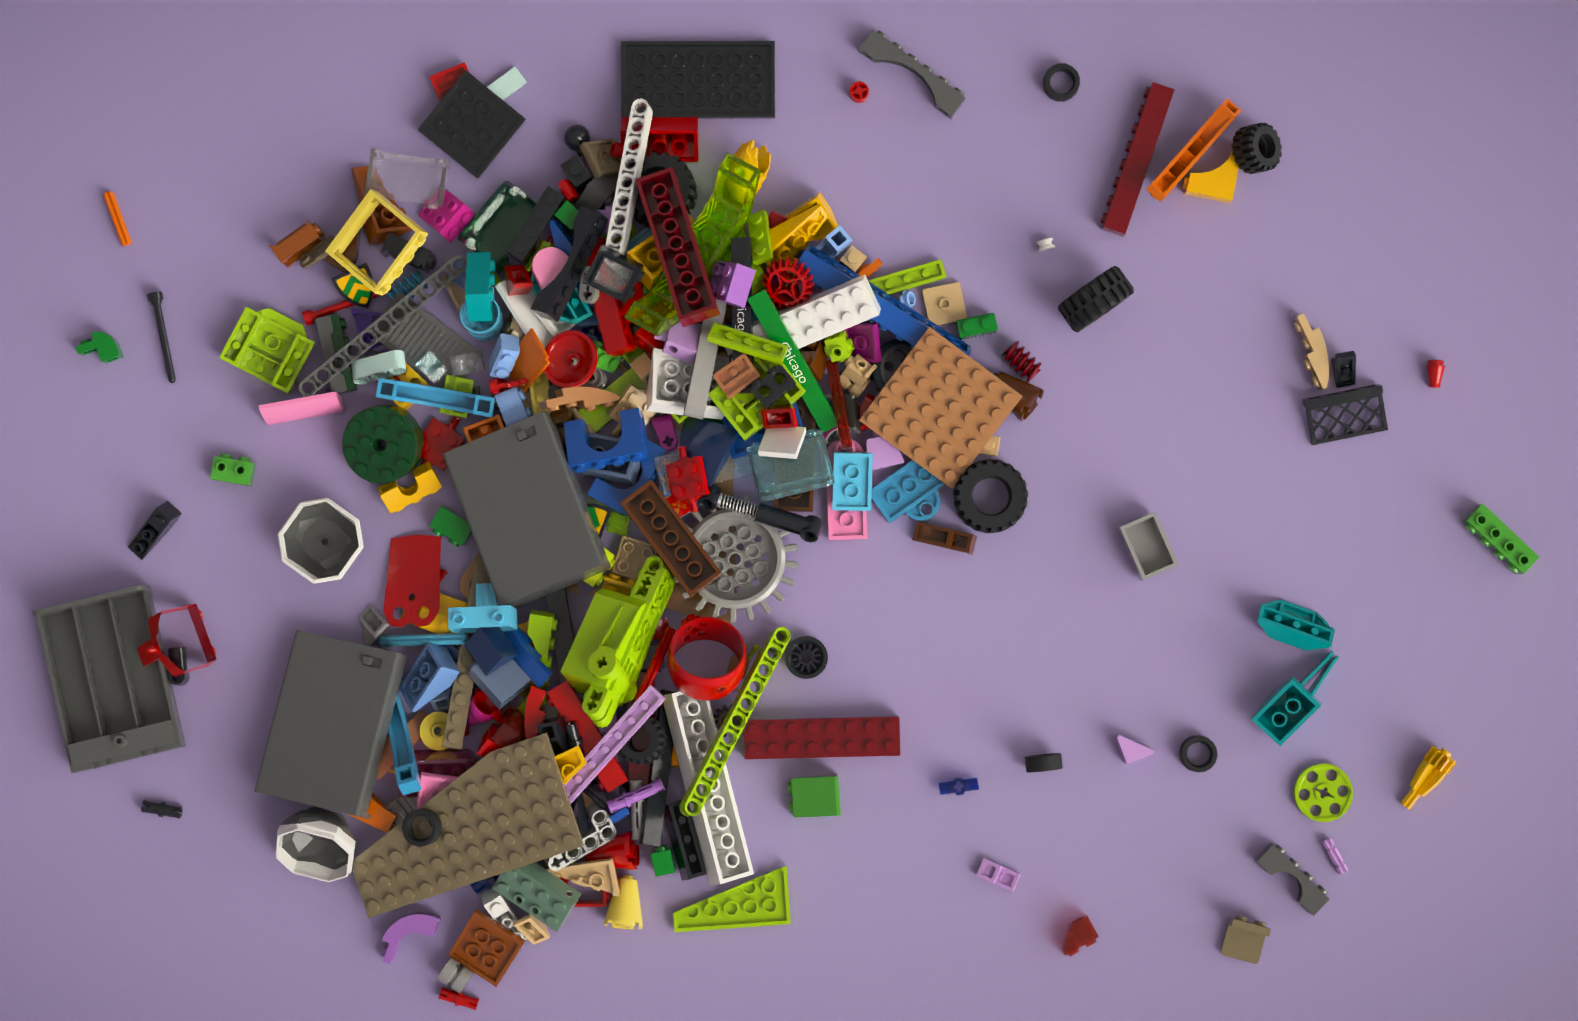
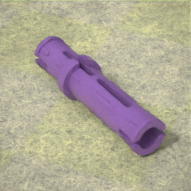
M659 778L628 793L624 792L622 796L606 803L610 812L613 813L626 806L629 808L631 804L664 791L665 788Z

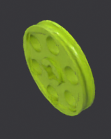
M1321 763L1311 765L1299 774L1294 784L1293 795L1298 809L1306 817L1319 822H1330L1340 818L1347 812L1352 802L1353 788L1350 779L1340 768ZM1330 769L1336 772V778L1332 781L1326 778V772ZM1310 771H1314L1317 775L1315 782L1307 780V774ZM1341 785L1346 786L1348 790L1347 794L1343 797L1337 793V789ZM1313 787L1322 790L1325 787L1326 792L1333 796V798L1330 796H1323L1321 798L1319 791L1314 790ZM1302 789H1306L1309 792V797L1306 800L1299 798V792ZM1333 803H1337L1340 807L1337 814H1332L1329 810L1330 805ZM1313 805L1320 807V813L1317 816H1313L1310 813V808Z

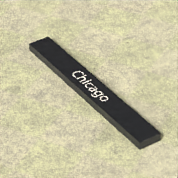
M751 237L731 238L732 263H738L752 269ZM752 285L748 297L752 295ZM748 300L746 301L745 308L732 306V328L753 335V310ZM732 349L733 360L743 354ZM746 354L753 363V356ZM749 385L738 394H752L750 389L753 387Z

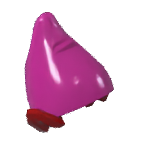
M480 688L474 689L476 694L470 701L466 724L473 726L489 722L493 719L499 722L502 716V708L499 710Z

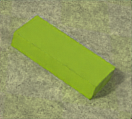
M631 367L605 390L620 396L629 383L645 389L646 384ZM598 405L596 410L586 412L584 408L578 412L597 433L613 420L607 414L612 406L603 408V405Z

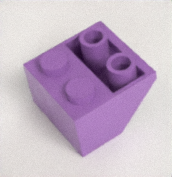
M716 260L710 280L716 301L745 308L756 270L738 263Z

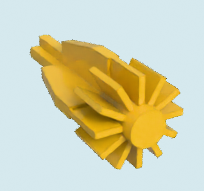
M1432 745L1425 754L1423 761L1418 766L1409 784L1411 786L1410 791L1401 801V804L1408 810H1410L1420 795L1423 797L1427 795L1456 765V761L1450 757L1452 754L1443 747L1440 750Z

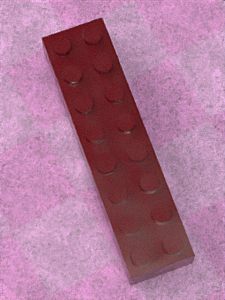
M673 167L635 179L682 326L686 327L720 315Z
M899 716L748 720L744 727L745 759L900 756Z

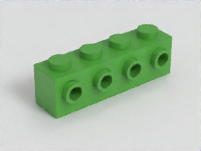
M1478 504L1463 520L1466 524L1465 528L1472 534L1476 533L1480 537L1479 541L1485 547L1492 548L1495 551L1493 553L1495 557L1501 561L1504 560L1508 564V569L1514 574H1524L1539 558L1530 547L1484 504Z

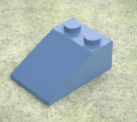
M427 643L401 682L399 690L411 711L416 712L449 688L457 678L460 670L446 647Z

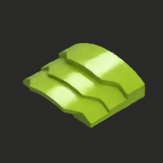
M245 307L219 358L290 394L315 342L307 338L303 325L270 308L254 311Z
M753 356V365L761 375V379L768 375L766 372L773 366H780V364ZM782 363L783 368L796 382V386L770 407L789 403L792 405L806 392L784 363ZM778 375L774 378V382L776 384H783L785 378L782 375ZM716 382V388L708 396L740 436L747 440L764 427L761 410L764 408L752 394H736L731 399H728ZM761 388L759 394L762 397H766L770 394V390L768 388Z

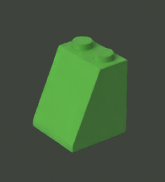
M837 774L791 778V782H788V794H792L793 802H789L790 813H794V818L841 816Z

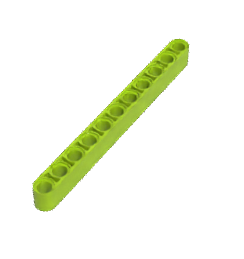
M779 627L769 632L680 803V812L684 816H696L701 812L791 636L787 628ZM777 632L782 634L781 641L776 638ZM769 648L774 652L773 658L768 656ZM760 665L765 668L764 675L759 673ZM751 682L756 685L755 692H752L750 689ZM742 699L747 701L746 709L741 706ZM734 716H736L739 721L737 726L733 725L732 718ZM725 733L730 737L728 743H725L723 740ZM716 750H718L721 754V758L719 761L716 760L714 757V753ZM707 768H710L712 771L710 778L705 774ZM698 785H701L703 788L701 795L696 792ZM689 802L694 805V810L691 813L687 809Z

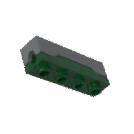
M339 314L315 319L325 361L350 341L344 332V329H347L345 319L341 318ZM336 357L333 359V365L338 368L342 367L344 361L342 358ZM351 364L329 381L332 392H337L339 395L357 391V385H360L353 382Z

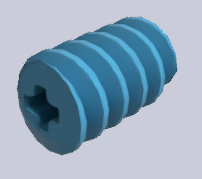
M416 267V274L411 271L409 272L410 279L403 276L404 283L397 281L398 288L391 285L392 292H387L391 300H393L398 291L407 295L425 280ZM427 283L424 284L423 288L428 289Z

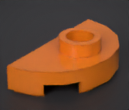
M879 258L870 265L866 263L858 269L860 271L858 275L865 274L866 278H868L883 263Z

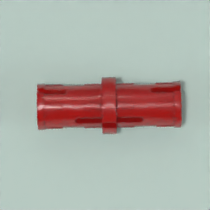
M444 987L441 988L438 999L455 1003L454 1006L461 1005L476 1010L477 1003L479 1002V998L465 995L463 992L459 994Z

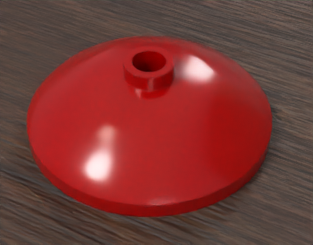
M568 330L557 334L549 341L545 348L550 364L544 372L547 378L559 387L569 388L583 385L591 378L597 366L598 353L594 342L586 334L575 330Z

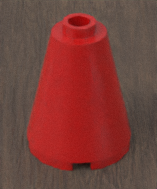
M627 831L616 835L614 839L584 857L586 862L613 858L615 868L636 870L638 869L636 866L640 864V848L631 839L632 831Z

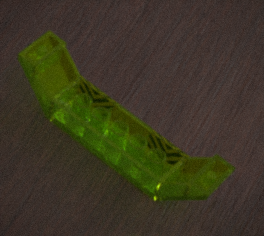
M727 153L718 167L719 171L713 193L692 225L709 280H711L712 269L716 260L723 261L731 249V238H738L750 219L761 175L760 169L730 153ZM664 271L652 291L637 302L634 301L624 317L657 337L680 322Z

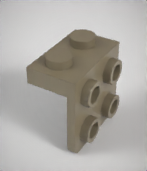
M1236 915V918L1230 917L1221 954L1257 964L1260 959L1265 936H1270L1271 929L1266 927L1267 923L1258 920H1255V923L1248 922V918Z

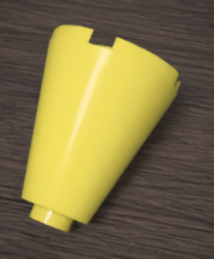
M622 875V878L617 880L620 895H612L604 919V926L611 923L612 928L634 929V926H638V929L643 928L637 880H633L634 876Z

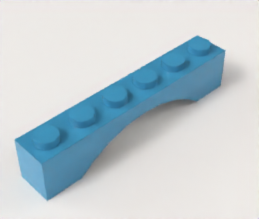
M379 377L376 397L439 407L492 417L495 397Z
M399 690L388 732L392 746L397 785L402 794L406 795L420 791L422 787L403 699Z

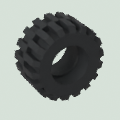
M1261 122L1241 127L1235 132L1236 136H1233L1232 154L1235 157L1236 164L1238 163V167L1241 170L1243 169V172L1255 174L1277 167V164L1280 162L1279 157L1282 156V145H1280L1281 140L1277 136V131L1273 130L1271 125Z
M649 717L640 727L646 729L651 736L649 747L643 752L636 751L632 745L631 737L619 750L620 756L624 757L628 762L639 765L651 764L654 760H658L659 756L665 752L663 750L664 747H667L665 742L667 734L664 733L665 728L660 725L661 723L658 720Z

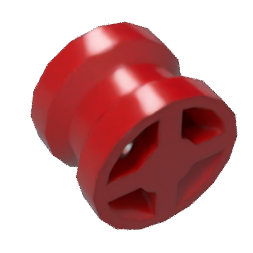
M858 81L851 85L849 92L851 100L856 103H862L868 98L869 88L864 82Z

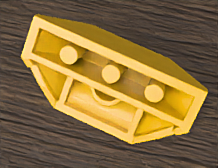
M440 593V609L430 625L420 626V628L436 634L453 633L448 629V608L467 607V603ZM423 606L419 608L418 616L426 618L429 615V609ZM404 609L400 619L404 616Z

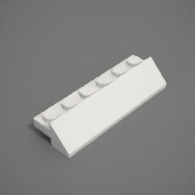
M506 280L497 284L495 288L524 334L526 335L533 328L545 349L553 336L530 309L536 298L532 290L530 289L528 294L508 296Z

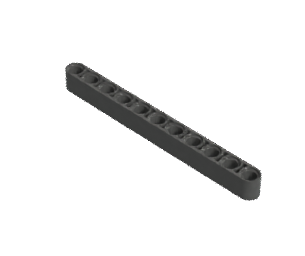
M455 255L305 377L299 385L301 394L304 396L315 394L466 269V259L461 255ZM457 258L464 261V266L461 269L453 267V261ZM440 271L448 272L449 279L442 282L438 279ZM426 283H431L434 286V291L430 294H426L423 291V286ZM411 295L419 298V303L416 306H411L408 303V298ZM395 308L403 309L404 316L402 318H395L393 316ZM381 320H386L389 323V328L385 331L378 328V322ZM364 333H372L374 340L371 343H366L363 340ZM356 345L359 348L358 354L350 355L348 347ZM336 357L342 358L344 365L339 368L335 367L333 359ZM319 370H326L329 373V377L321 380L318 377ZM305 382L313 384L314 389L311 392L303 390Z

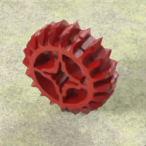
M790 256L786 258V261L782 257L779 258L778 262L774 260L771 265L767 266V272L763 273L765 278L762 280V284L765 285L763 289L769 292L768 295L770 298H773V304L779 303V308L783 304L786 309L791 305L795 307L797 303L800 305L804 300H809L810 295L814 291L812 287H814L815 283L811 281L814 276L813 274H808L810 268L804 269L805 263L802 262L799 265L797 258L791 262ZM775 274L778 276L777 279L779 280V285L777 287L774 283ZM799 279L803 286L802 292L798 290L797 282Z

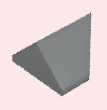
M372 604L358 617L361 622L364 644L366 646L372 647L379 640L380 636L384 635L391 627L386 617Z

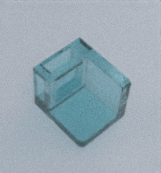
M430 351L415 364L433 383H436L448 370Z

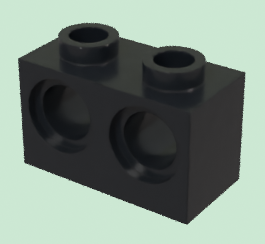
M782 365L778 367L773 366L766 372L768 375L764 379L759 378L751 385L753 387L750 389L752 395L765 410L796 386V382ZM782 375L785 378V382L783 384H776L774 378ZM761 388H768L770 394L762 397L759 394V390Z

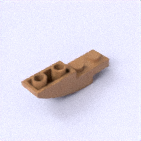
M569 387L556 390V398L539 402L541 410L548 409V412L560 410L559 406L565 405L566 408L577 406L578 410L585 408V411L588 412L596 410L598 405H603V408L614 406V402L620 400V396L599 388Z

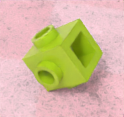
M845 330L828 336L824 340L826 345L824 346L827 357L831 358L832 362L848 360L854 350L852 339H848Z

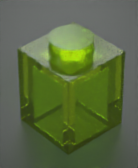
M611 513L607 532L627 537L631 518Z

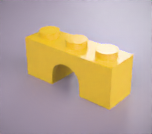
M430 461L412 470L416 479L412 486L407 488L401 487L397 481H393L378 487L380 497L390 514L399 512L405 506L417 503L424 496L434 494L442 488L441 481Z

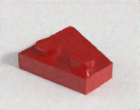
M465 62L429 76L439 101L443 99L465 70L468 71Z

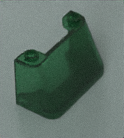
M505 181L461 231L458 240L473 253L491 252V259L495 260L496 272L500 273L504 271V266H509L510 264L508 262L509 254L506 250L536 203L516 185Z

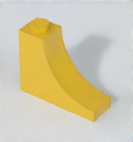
M1233 148L1226 162L1220 167L1205 173L1190 172L1188 177H1184L1182 188L1185 189L1184 194L1230 203L1233 199L1239 169L1238 163L1236 164L1235 157L1232 154Z

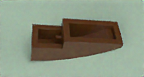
M916 522L912 540L973 555L977 536L949 528Z

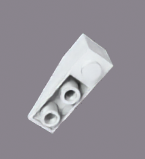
M492 888L480 894L484 907L495 921L522 939H527L513 925V922L519 918L507 898Z

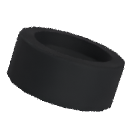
M1066 63L1053 65L1047 70L1043 79V89L1046 95L1057 102L1071 99L1077 93L1080 86L1078 72ZM1057 72H1066L1073 80L1072 88L1064 94L1055 92L1050 85L1051 77Z
M1200 735L1187 738L1182 743L1179 751L1183 766L1188 770L1198 773L1211 769L1218 757L1215 744L1209 738ZM1194 743H1203L1209 749V759L1203 765H1194L1187 758L1188 748Z
M1061 753L1025 757L1026 772L1062 769Z
M421 808L411 811L402 822L403 836L413 846L422 847L432 844L441 834V820L430 809ZM418 816L427 817L432 824V833L425 839L417 838L412 832V821Z

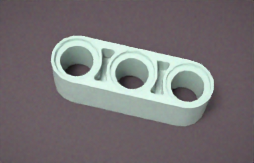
M392 350L355 360L351 363L353 382L355 384H367L378 381L379 377L389 378L405 373L404 351Z

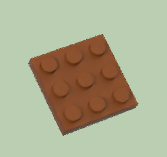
M476 909L448 953V956L497 987L524 945L525 940L482 911Z

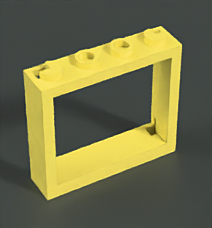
M370 189L325 252L372 292L383 296L391 289L393 281L402 274L404 266L413 259L418 247L425 243L428 233L382 194ZM381 203L415 233L377 284L342 253L378 204Z

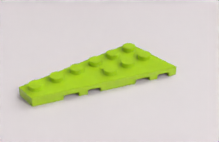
M787 865L673 912L674 932L791 924Z

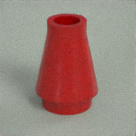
M1428 360L1426 369L1429 387L1440 388L1445 369L1444 360Z

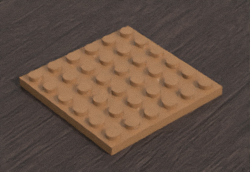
M929 326L859 418V421L947 486L953 488L958 482L960 475L965 473V469L975 460L1023 396Z

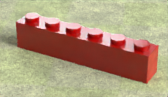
M599 238L585 267L591 266L601 244H606V239ZM603 261L599 269L601 272V282L619 290L616 270L611 269ZM599 291V298L594 303L593 309L598 318L599 332L603 337L604 351L607 355L617 357L636 350L630 324L625 320L621 301Z
M566 680L548 691L549 696L546 698L552 707L555 706L559 711L557 717L564 716L565 723L569 721L577 722L579 734L583 738V750L585 756H587L600 742L603 735L584 712L581 699L572 685ZM614 756L599 772V780L597 782L603 791L606 789L609 793L628 781L629 778Z

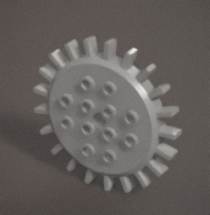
M744 495L743 502L746 500V503H748L749 497ZM715 508L710 510L711 514L706 518H703L699 512L692 513L693 518L699 524L694 529L690 528L687 524L685 525L722 572V576L716 579L714 584L708 585L698 593L702 599L697 603L695 610L700 612L704 609L706 603L709 602L715 605L712 612V617L714 618L719 617L721 608L730 609V622L735 623L737 619L736 611L738 609H745L749 621H754L752 606L760 604L763 611L769 614L771 612L770 606L766 603L765 599L773 595L778 601L783 602L785 600L783 594L776 590L780 582L787 586H793L795 582L791 578L783 576L784 568L796 569L799 567L798 562L785 560L786 552H794L798 549L797 544L783 545L781 538L789 535L791 532L784 530L777 532L775 527L756 522L752 516H745V514L732 512L729 509L717 511ZM731 526L736 528L734 533L729 532ZM717 534L718 540L713 541L711 536ZM756 536H760L762 540L761 542L756 543L754 541V538ZM738 544H743L744 549L739 551L736 547ZM725 552L726 557L723 559L720 558L719 553ZM733 554H737L741 558L740 563L737 565H733L729 561ZM768 554L769 559L763 560L762 555ZM745 562H751L752 566L750 568H746L744 566ZM732 569L734 574L728 576L727 570ZM754 579H758L760 583L759 585L754 586L752 584V581ZM741 587L742 591L737 594L734 592V589ZM686 591L682 594L684 599L690 598Z

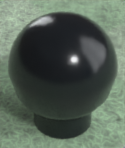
M572 125L564 133V142L569 149L576 151L579 157L584 155L580 145L583 142H590V134L584 126Z

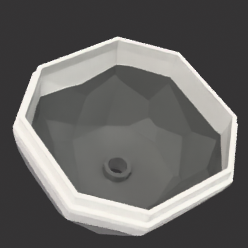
M329 498L300 502L277 534L282 562L313 584L342 579L364 548L360 520ZM324 538H327L329 540V543L327 545H323L322 543Z
M310 807L308 810H301L291 815L281 823L277 830L275 854L276 858L294 874L332 882L348 877L352 872L356 840L343 815L317 807Z

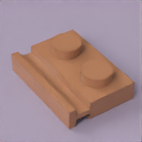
M745 353L712 375L728 399H731L761 378V375Z

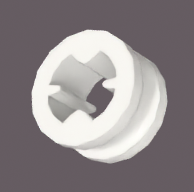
M1053 238L1037 241L1036 244L1039 245L1038 252L1055 248V245L1052 244Z

